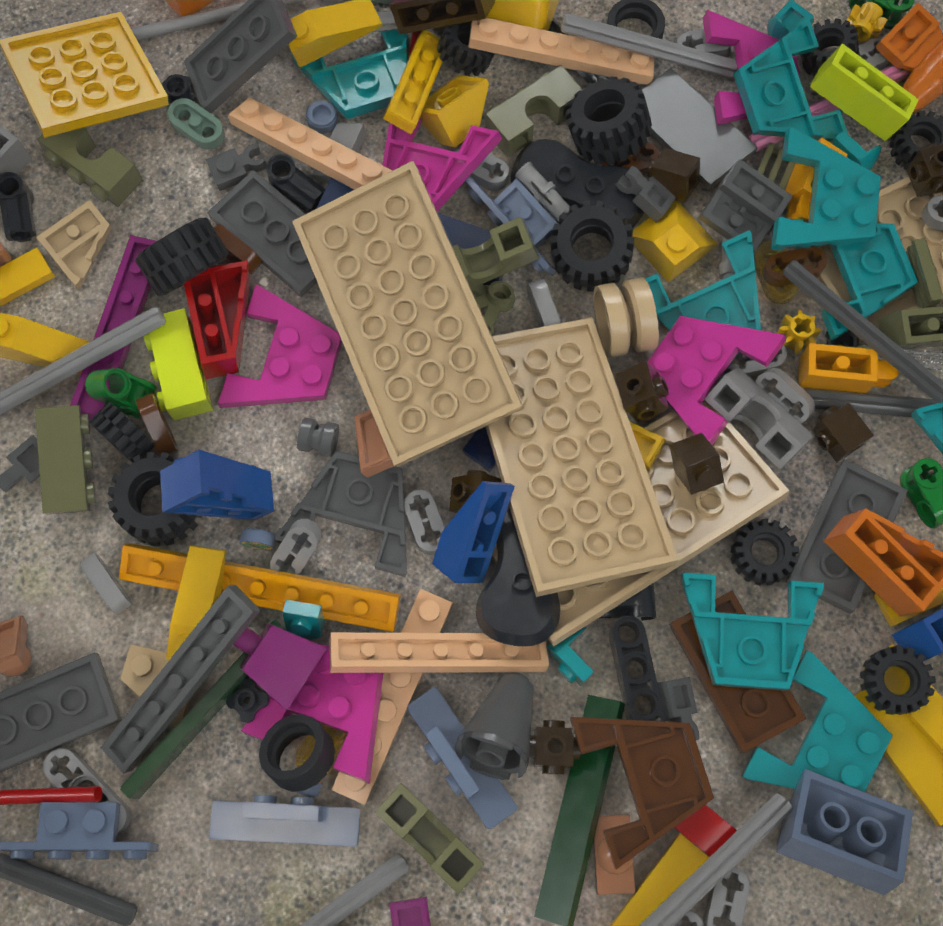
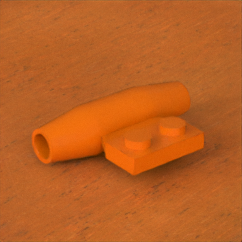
M919 3L875 46L896 68L899 67L911 72L902 87L919 99L913 111L915 114L943 94V33L939 26L940 22Z

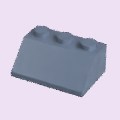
M805 769L790 800L792 811L782 820L776 852L882 895H886L903 883L913 811Z

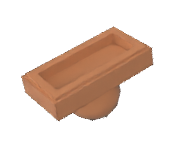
M369 409L354 416L361 473L368 478L393 467V462L371 410Z
M23 615L0 623V673L5 676H20L27 671L32 661L30 649L26 646L28 624Z
M630 815L599 816L593 840L597 895L636 893L634 857L617 870L614 869L603 830L630 823Z

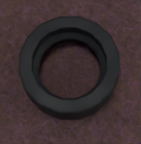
M620 0L613 5L608 13L607 24L617 27V24L622 20L629 18L640 19L647 22L652 28L653 32L650 36L659 39L663 38L665 17L662 10L650 0Z
M304 714L290 715L276 722L267 731L260 745L259 760L261 768L280 788L291 792L305 791L317 785L328 774L334 762L335 747L332 737L313 717ZM312 735L315 738V745L310 757L301 766L293 770L282 771L279 764L284 749L293 740L301 736Z

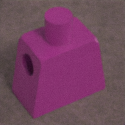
M270 623L266 625L260 635L247 627L233 644L247 654L240 668L287 710L327 650L316 642Z

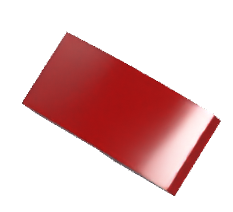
M704 805L674 827V829L709 857L737 831L707 805Z

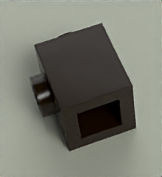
M664 148L658 158L651 161L648 168V177L651 178L653 176L676 197L675 200L686 202L699 184L701 158Z
M850 403L839 409L833 405L818 416L820 422L812 430L817 444L824 451H828L836 463L865 445L874 436Z
M703 433L669 445L674 471L691 495L724 483L720 455Z

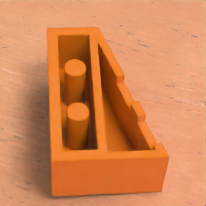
M866 508L843 516L823 541L899 616L923 612L943 587V552L934 548L935 544L925 539L919 540L905 533L904 528Z

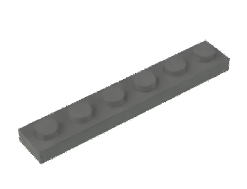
M236 585L227 586L100 747L123 774L132 771L261 611Z

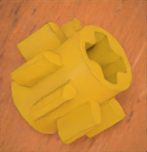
M866 2L861 7L855 4L847 18L850 26L854 25L856 28L858 42H867L870 37L872 39L879 37L887 22V19L882 17V8L876 3Z
M799 310L793 318L788 314L784 316L781 321L783 326L779 327L776 333L786 336L785 348L793 349L796 354H799L804 346L807 347L809 343L816 344L814 338L818 337L821 329L815 325V316L810 317L803 314L802 310Z

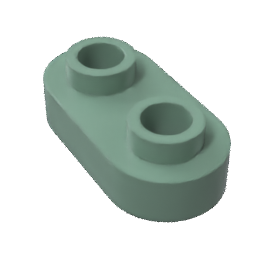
M186 98L177 99L169 105L167 110L168 119L171 126L180 134L202 149H214L222 144L225 132L222 123L214 115L194 101ZM185 117H190L186 121H181ZM207 134H213L210 137H205Z

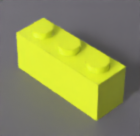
M841 44L820 66L810 85V88L820 96L826 98L845 114L855 119L884 141L888 140L910 120L919 100L844 44Z
M185 308L164 313L166 323L143 336L148 351H153L155 361L150 362V368L155 381H160L162 391L157 392L160 408L163 412L167 411L174 421L213 411L192 321Z

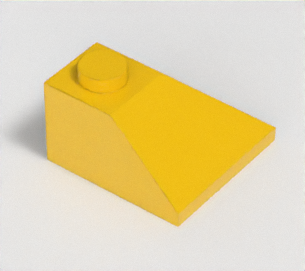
M457 75L428 96L420 115L422 119L421 124L440 144L457 148L463 144L472 125L480 127L489 87L487 79Z
M678 200L673 201L664 216L657 222L651 217L633 229L632 235L634 237V246L668 283L718 245Z

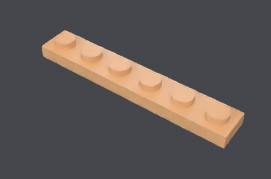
M490 18L475 20L471 23L468 48L558 67L562 65L563 68L606 77H617L618 79L624 77L629 79L630 82L649 85L654 77V58L584 38Z
M250 97L228 114L231 125L354 190L392 171Z
M420 589L401 633H441L453 602ZM383 673L370 784L339 772L331 789L332 791L361 804H367L407 712L408 704L411 703L423 673Z
M331 632L329 638L330 673L546 672L549 667L546 641L534 646H513L497 642L484 633Z

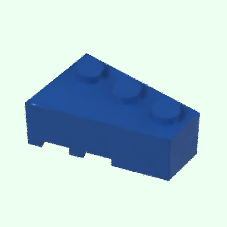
M199 449L186 457L175 459L172 465L160 471L163 513L257 520L274 512L271 471Z

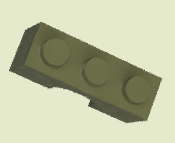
M561 65L553 71L543 73L536 82L527 88L522 87L518 89L511 98L502 104L497 103L493 105L486 113L485 128L499 131L503 139L497 146L508 158L532 142L534 124L528 118L529 116L537 113L545 114L556 125H559L566 120V110L569 109L568 104L570 100L575 99V93L583 89Z
M85 128L46 138L42 134L37 139L44 150L42 156L48 163L55 168L63 167L66 170V174L78 185L83 183L88 185L92 194L104 203L108 200L119 207L143 181L136 165L112 147L99 158L87 159L96 146Z
M522 217L489 230L491 238L479 246L468 249L460 248L458 244L452 246L471 288L540 259Z
M402 783L376 809L375 813L401 839H404L457 894L463 890L484 866V862Z

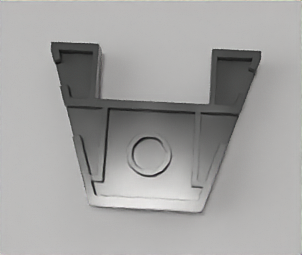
M336 451L311 484V489L301 503H298L292 510L290 518L276 532V542H282L295 521L309 519L315 522L317 516L382 533L384 536L376 559L375 569L406 577L407 559L402 468L393 466L367 478L361 473L359 456ZM303 532L296 543L302 546L309 535Z

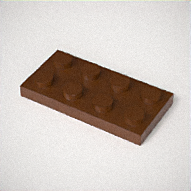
M733 590L715 599V612L746 615ZM691 612L669 624L740 754L806 720L790 689L782 691L713 685Z

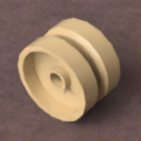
M642 277L626 280L621 290L615 283L595 286L593 292L594 315L597 332L606 357L613 358L626 355L630 345L636 352L655 350L658 345L659 336L658 319L652 291L646 279Z

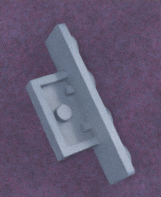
M469 176L465 180L470 186L467 190L468 194L479 205L484 201L490 208L486 214L497 226L522 217L540 258L530 264L539 273L545 270L553 276L557 272L556 269L537 248L553 234V226L557 223L555 219L517 178L493 200L481 185Z
M436 687L431 688L408 704L407 710L429 741L423 747L435 765L441 761L450 773L445 777V780L457 797L462 793L465 795L487 829H492L517 811V805L499 779L474 771L469 767L471 760L464 755L460 760L457 756L455 745L464 727Z
M254 795V802L214 801L212 803L209 829L210 839L355 847L359 842L361 814L359 808L314 806V798L292 797L291 804H276L277 796Z
M41 802L36 842H0V850L10 852V859L19 860L34 859V852H48V859L69 860L71 859L72 852H86L85 859L107 860L109 859L110 852H124L123 859L144 860L147 859V852H158L159 844L153 842H117L121 805L117 802Z

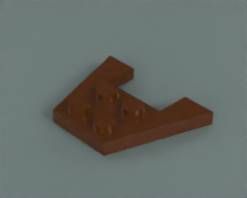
M570 717L580 755L617 745L639 820L603 830L614 869L617 870L714 799L690 723Z

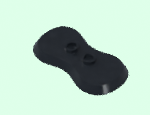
M552 139L532 141L520 151L513 164L510 176L511 183L516 179L515 175L518 170L527 162H531L547 182L552 181L556 185L555 190L570 207L576 204L578 208L583 207V201L589 200L590 206H596L597 201H603L604 208L608 209L610 205L617 207L618 215L623 212L627 217V225L631 224L632 228L636 226L644 214L641 208L633 202L636 195L626 194L616 186L618 180L623 175L625 176L629 168L615 165L602 166L588 162L559 141Z
M508 506L496 542L498 551L496 569L477 600L476 619L482 632L497 642L522 647L534 646L546 641L555 631L560 620V602L558 592L536 597L510 507Z

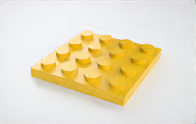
M122 12L0 39L1 51L44 138L169 105L167 93Z

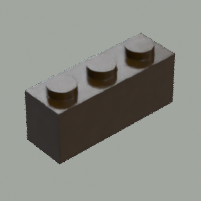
M393 0L390 3V8L399 35L486 19L495 4V0Z

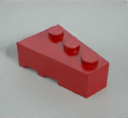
M248 260L211 267L184 283L205 379L226 376L227 373H239L251 281Z

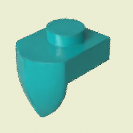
M789 0L774 17L768 20V35L780 40L806 20H810L811 24H813L814 15L795 1Z
M845 131L835 137L832 142L833 145L848 154L847 158L868 170L874 166L882 149L881 145H877L866 152Z
M286 600L282 611L286 630L308 640L320 638L325 624L322 606Z
M586 626L554 647L551 643L547 646L551 656L560 664L557 667L558 672L569 683L572 684L576 681L580 686L594 671L569 646L585 631Z

